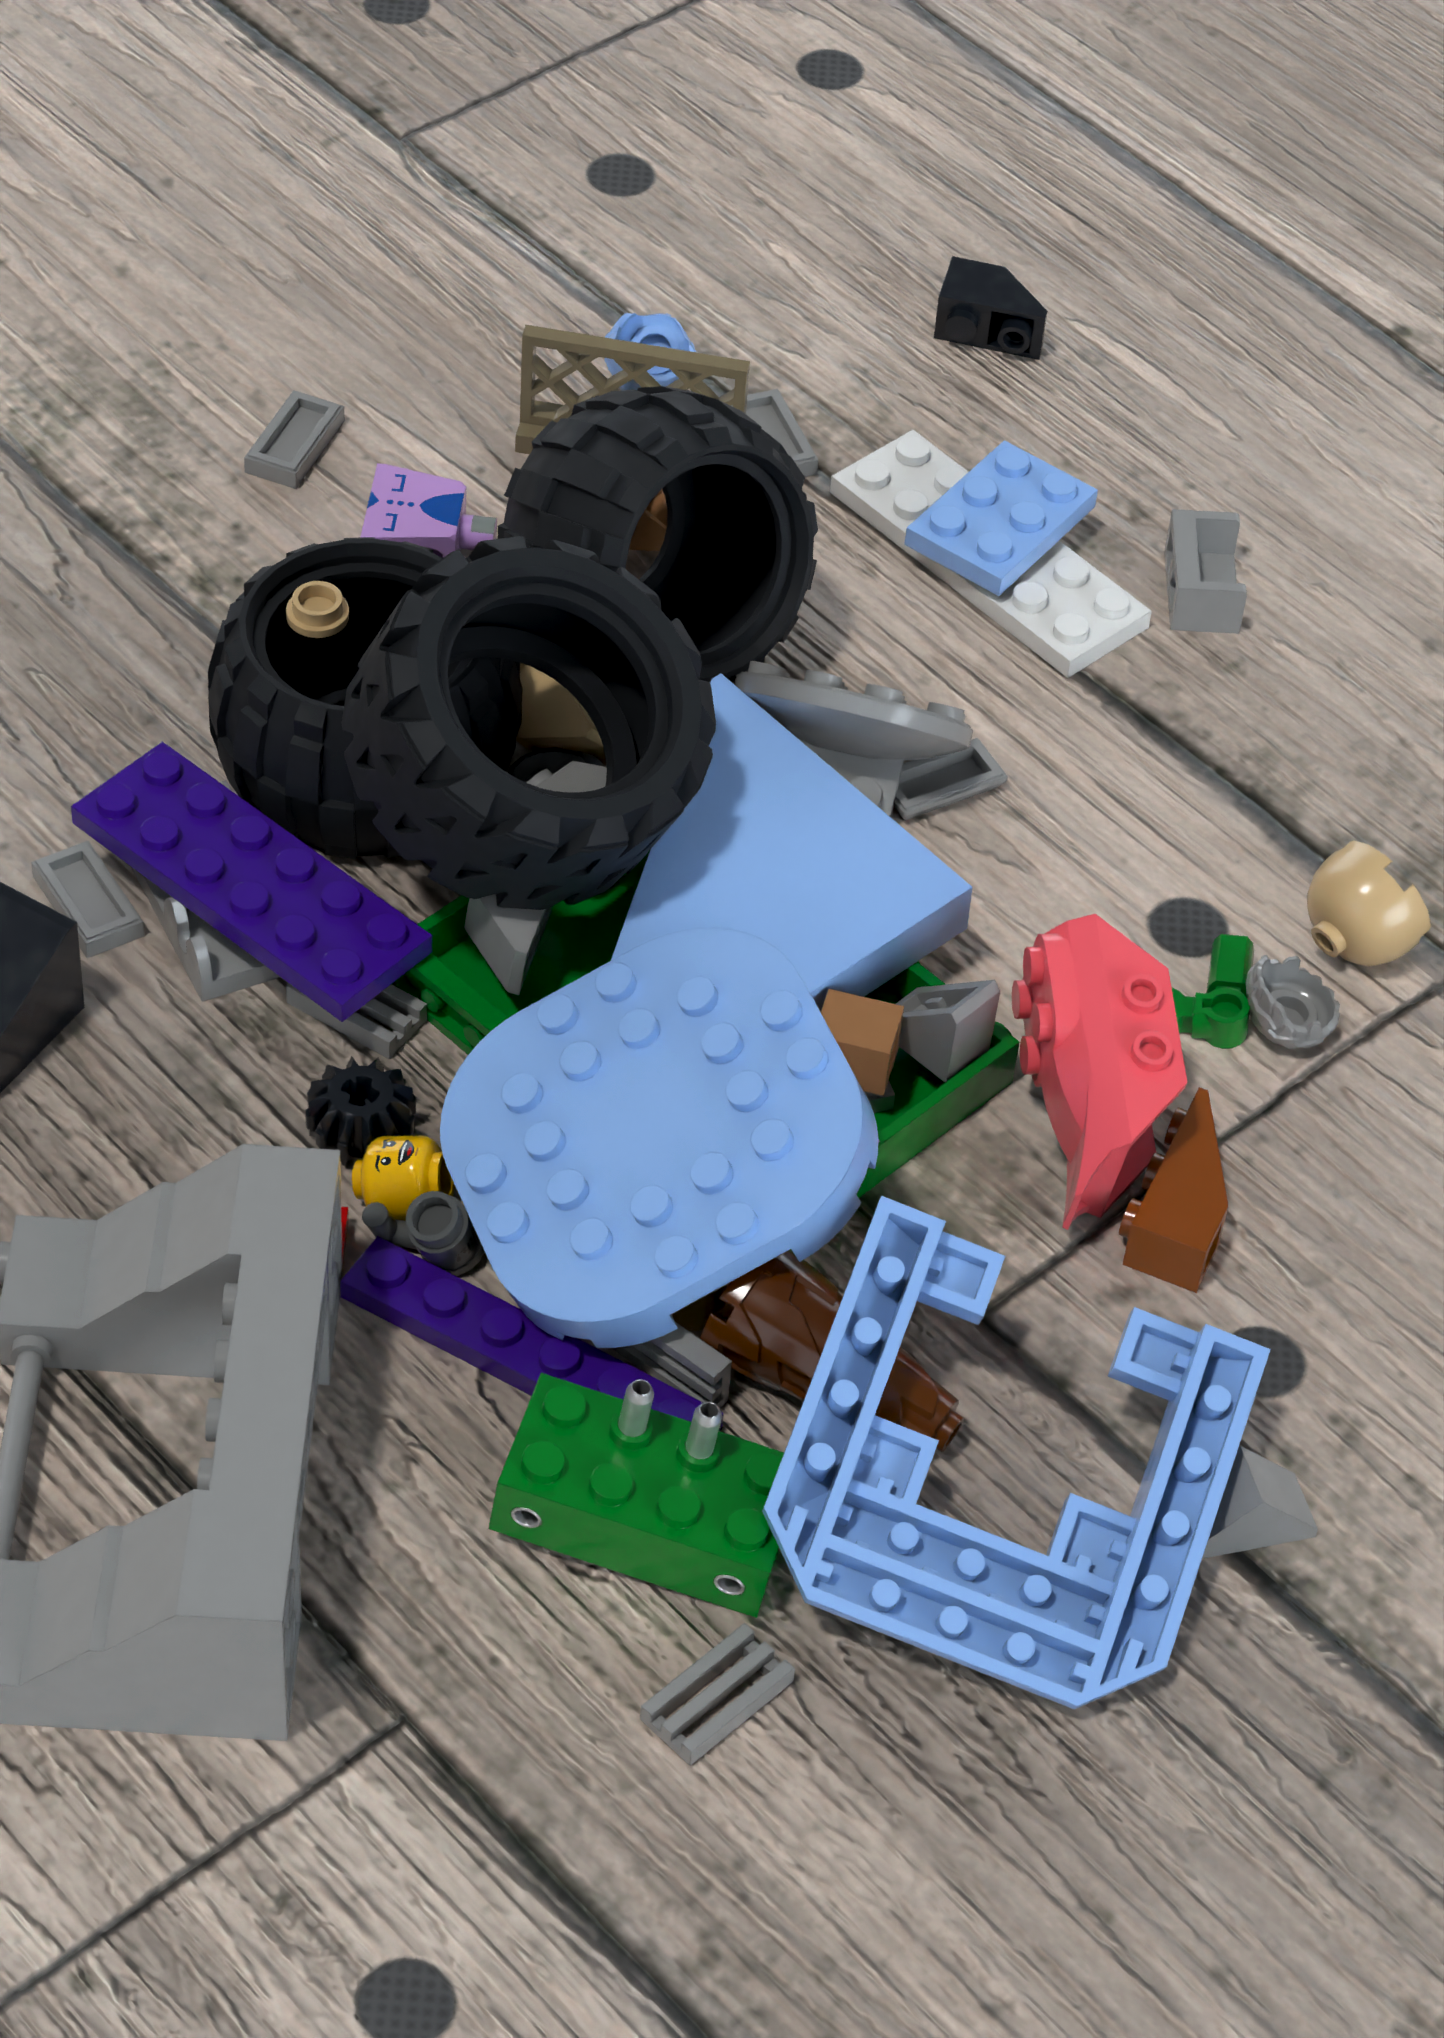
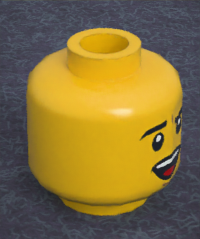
M423 1135L377 1137L368 1145L363 1160H357L352 1170V1188L357 1199H364L365 1206L375 1202L383 1204L397 1220L406 1221V1213L410 1204L423 1193L440 1191L452 1197L454 1194L455 1184L447 1169L441 1148L433 1138Z

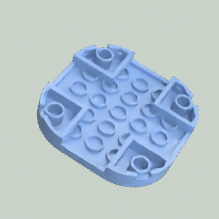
M717 927L686 929L649 940L503 1021L475 1046L459 1067L445 1097L440 1122V1143L447 1169L488 1260L502 1285L524 1314L540 1329L560 1340H563L565 1335L591 1340L596 1348L626 1347L662 1337L678 1329L671 1314L790 1249L799 1262L814 1254L842 1230L860 1206L861 1201L857 1196V1192L865 1178L867 1169H875L878 1156V1131L873 1109L793 963L775 946L757 936L734 929Z

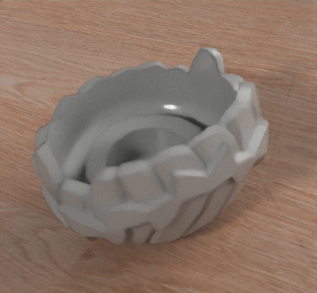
M1264 955L1250 968L1245 982L1246 997L1250 1005L1249 1015L1254 1026L1268 1040L1285 1046L1287 1049L1310 1048L1324 1042V1038L1331 1034L1338 1025L1340 1017V1004L1334 1000V991L1322 985L1321 977L1311 975L1305 968H1299L1301 960L1298 956L1288 957L1281 963L1276 959L1270 960L1267 955Z

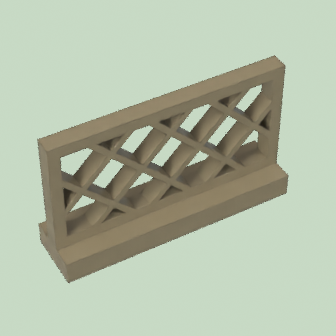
M525 325L522 334L520 423L515 437V452L530 454L533 450L531 442L551 421L558 422L561 418H569L574 405L610 391H620L618 388L632 379L641 387L661 386L647 372V370L654 366L669 368L679 378L666 387L683 390L690 389L693 392L718 399L730 406L733 405V407L746 414L750 361ZM536 347L557 350L567 361L552 370L536 354ZM598 357L613 359L623 370L607 379L591 361ZM576 370L594 386L580 396L562 380ZM711 375L735 379V387L718 397L702 380ZM549 387L565 405L535 400V395Z

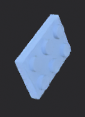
M1004 440L906 528L905 545L1000 596L1095 507L1098 489Z

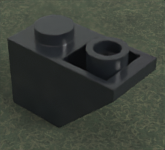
M952 256L938 298L934 338L1040 360L1048 311L1006 267Z

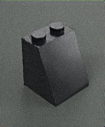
M0 882L1 1093L85 1008L77 921Z

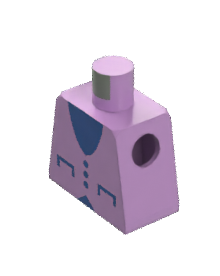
M377 463L360 538L375 537V539L406 541L433 549L434 554L443 558L456 550L460 552L461 549L473 550L480 541L496 539L497 518L466 514L467 487L461 481Z

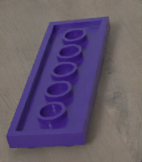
M163 741L71 806L72 823L341 1022L432 953V935Z

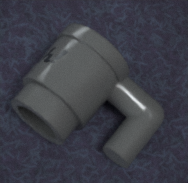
M430 1191L418 1196L407 1210L406 1221L395 1219L389 1210L379 1202L367 1205L362 1212L364 1224L375 1237L379 1236L398 1247L417 1249L422 1259L455 1276L470 1271L481 1260L484 1253L483 1246L465 1206L457 1198L446 1193Z

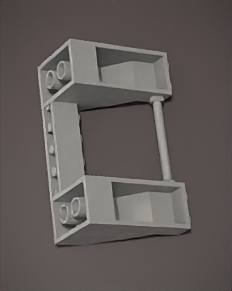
M242 1144L177 1183L161 1182L98 1220L16 1215L11 1242H0V1282H3L0 1296L1 1365L15 1366L0 1448V1724L287 1741L302 1621L299 1546L301 1518L318 1385H330L340 1302V1280L343 1277L340 1150ZM43 1367L214 1378L215 1383H223L222 1398H209L205 1439L207 1442H215L213 1458H200L197 1489L183 1494L125 1526L108 1525L40 1562L10 1560Z

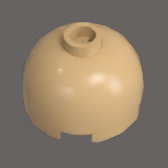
M1353 840L1342 849L1331 854L1316 870L1306 897L1308 914L1313 925L1311 935L1318 947L1331 957L1339 955L1346 961L1371 967L1395 961L1411 951L1419 944L1421 937L1430 930L1431 923L1428 909L1415 886L1412 884L1407 890L1403 891L1396 880L1384 870L1393 861L1369 844Z

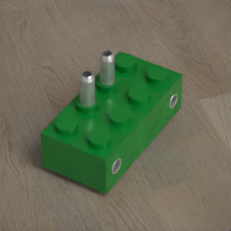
M540 1373L497 1482L488 1529L757 1618L780 1550L762 1510L784 1452L720 1432L722 1413L713 1402L700 1404L694 1411L692 1422L651 1409L654 1391L650 1383L643 1379L635 1380L628 1385L623 1400Z

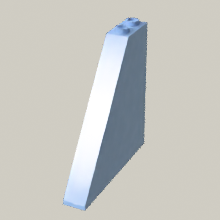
M720 673L711 679L710 684L716 719L715 733L709 744L713 753L712 760L697 794L684 808L682 814L651 848L611 960L649 940L665 934L693 928L717 927L734 929L757 936L780 950L799 972L821 1012L828 989L865 997L967 929L972 886L743 693L723 674Z

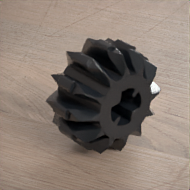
M351 1056L346 1069L326 1065L322 1080L311 1081V1087L307 1093L308 1109L305 1110L306 1128L309 1130V1136L316 1137V1145L319 1149L340 1150V1161L343 1166L354 1157L363 1158L368 1145L377 1137L411 1136L413 1134L414 1114H416V1097L413 1094V1088L406 1086V1080L403 1078L401 1069L384 1072V1067L379 1057L368 1066H359Z

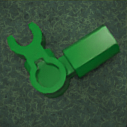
M1220 934L1214 939L1211 949L1206 993L1196 992L1195 997L1184 996L1179 990L1172 988L1179 1033H1192V1038L1205 1039L1212 1046L1221 1049L1234 1048L1245 1041L1248 1034L1250 1014L1245 982L1254 960V945L1248 936Z

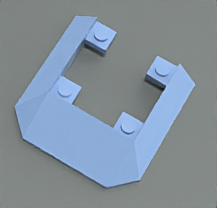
M881 1196L762 1510L804 1602L1072 1709H1077L1163 1671L1167 1667L1271 1349L1208 1324H1205L1200 1332H1197L1134 1307L1128 1315L1108 1377L1166 1399L1168 1404L1131 1514L1128 1516L1070 1493L1064 1501L1046 1555L916 1504L939 1440L875 1415L916 1302L918 1301L979 1325L984 1317L1005 1256L944 1232L945 1220Z

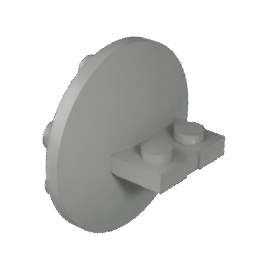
M750 661L748 672H741L736 677L735 685L743 693L756 702L890 817L904 761L935 758L963 751L970 747L973 729H971L970 725L964 723L965 710L929 702L927 710L906 705L905 696H902L903 692L896 689L867 684L864 694L849 691L848 687H845V682H842L843 678L839 676L806 670L804 681L789 678V674L785 673V668L757 661Z

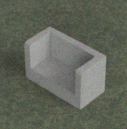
M1172 509L1164 550L1170 630L1239 634L1247 590L1246 585L1237 583L1234 553L1240 528L1238 513Z

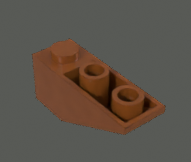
M1200 1087L1188 1110L1179 1107L1175 1110L1164 1140V1144L1170 1145L1166 1155L1155 1152L1152 1156L1142 1182V1189L1146 1190L1147 1193L1143 1201L1131 1199L1119 1228V1235L1128 1238L1122 1265L1197 1293L1219 1247L1228 1210V1200L1209 1092Z

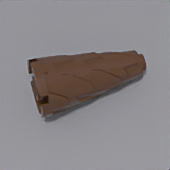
M790 1249L731 1281L719 1298L726 1302L721 1316L727 1319V1322L725 1323L711 1313L700 1339L732 1361L731 1369L776 1391L783 1390L804 1401L843 1296L838 1293V1288L807 1261L802 1260L799 1262ZM900 1347L875 1415L939 1440L936 1449L944 1452L950 1445L965 1419L955 1412L959 1405V1400L932 1379L915 1358Z

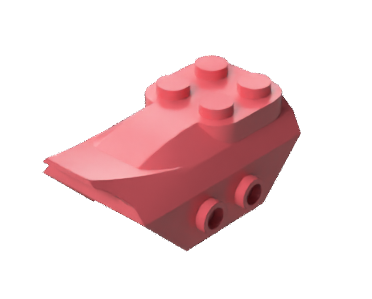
M1097 914L1068 920L1044 934H1038L1033 947H1026L1024 950L1023 979L1015 980L1012 986L1013 1015L1015 1019H1023L1026 1035L1022 1036L1020 1042L1021 1070L1024 1075H1032L1036 1087H1042L1044 1102L1052 1128L1067 1158V1189L1062 1228L1067 1230L1072 1222L1084 1213L1101 1218L1145 1171L1156 1152L1152 1123L1185 1089L1188 1083L1169 969Z

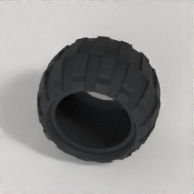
M657 386L641 387L637 390L610 391L600 396L597 395L575 404L569 418H561L558 422L551 421L531 442L533 450L521 469L516 467L504 494L505 497H508L504 523L498 525V539L522 536L526 537L530 547L541 549L549 540H558L593 551L598 556L600 564L614 572L619 567L626 569L630 542L638 521L651 500L662 489L667 505L665 538L658 556L639 580L658 595L661 600V611L671 622L676 618L681 621L701 656L702 667L699 680L711 682V679L720 673L728 680L733 681L737 674L748 672L750 661L764 663L765 656L778 642L784 643L799 619L797 613L806 591L811 590L817 560L813 559V546L818 526L815 505L813 502L807 501L806 493L802 491L804 475L792 457L787 454L782 444L761 429L762 427L743 411L718 399L689 390Z
M375 537L344 538V540L322 544L313 543L286 553L285 559L275 565L262 567L244 583V592L236 599V602L230 604L226 620H222L208 668V703L210 733L227 779L239 797L306 845L324 850L325 855L356 859L357 856L385 855L387 858L400 856L373 824L372 820L379 812L374 802L360 800L356 794L344 756V752L354 736L353 733L342 730V716L346 691L359 670L357 665L404 594L412 589L420 575L427 568L442 559V557L433 553V549L406 541L375 539ZM310 581H324L335 585L341 591L349 606V620L345 628L335 635L324 638L306 637L295 632L287 622L286 607L297 587ZM478 657L457 661L448 665L450 696L463 728L479 750L498 767L507 772L516 749V737L522 723L523 687L520 681V662L503 658Z

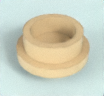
M310 581L300 585L294 591L292 598L287 603L286 618L289 626L298 634L311 638H324L335 635L345 628L349 620V606L341 591L335 585L324 581Z

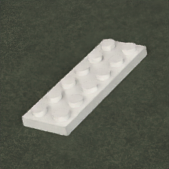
M915 430L907 432L831 476L830 493L1066 678L1071 677L1149 628L1152 613L1149 608L1060 541L1051 547L1000 596L906 546V528L968 473L966 469Z

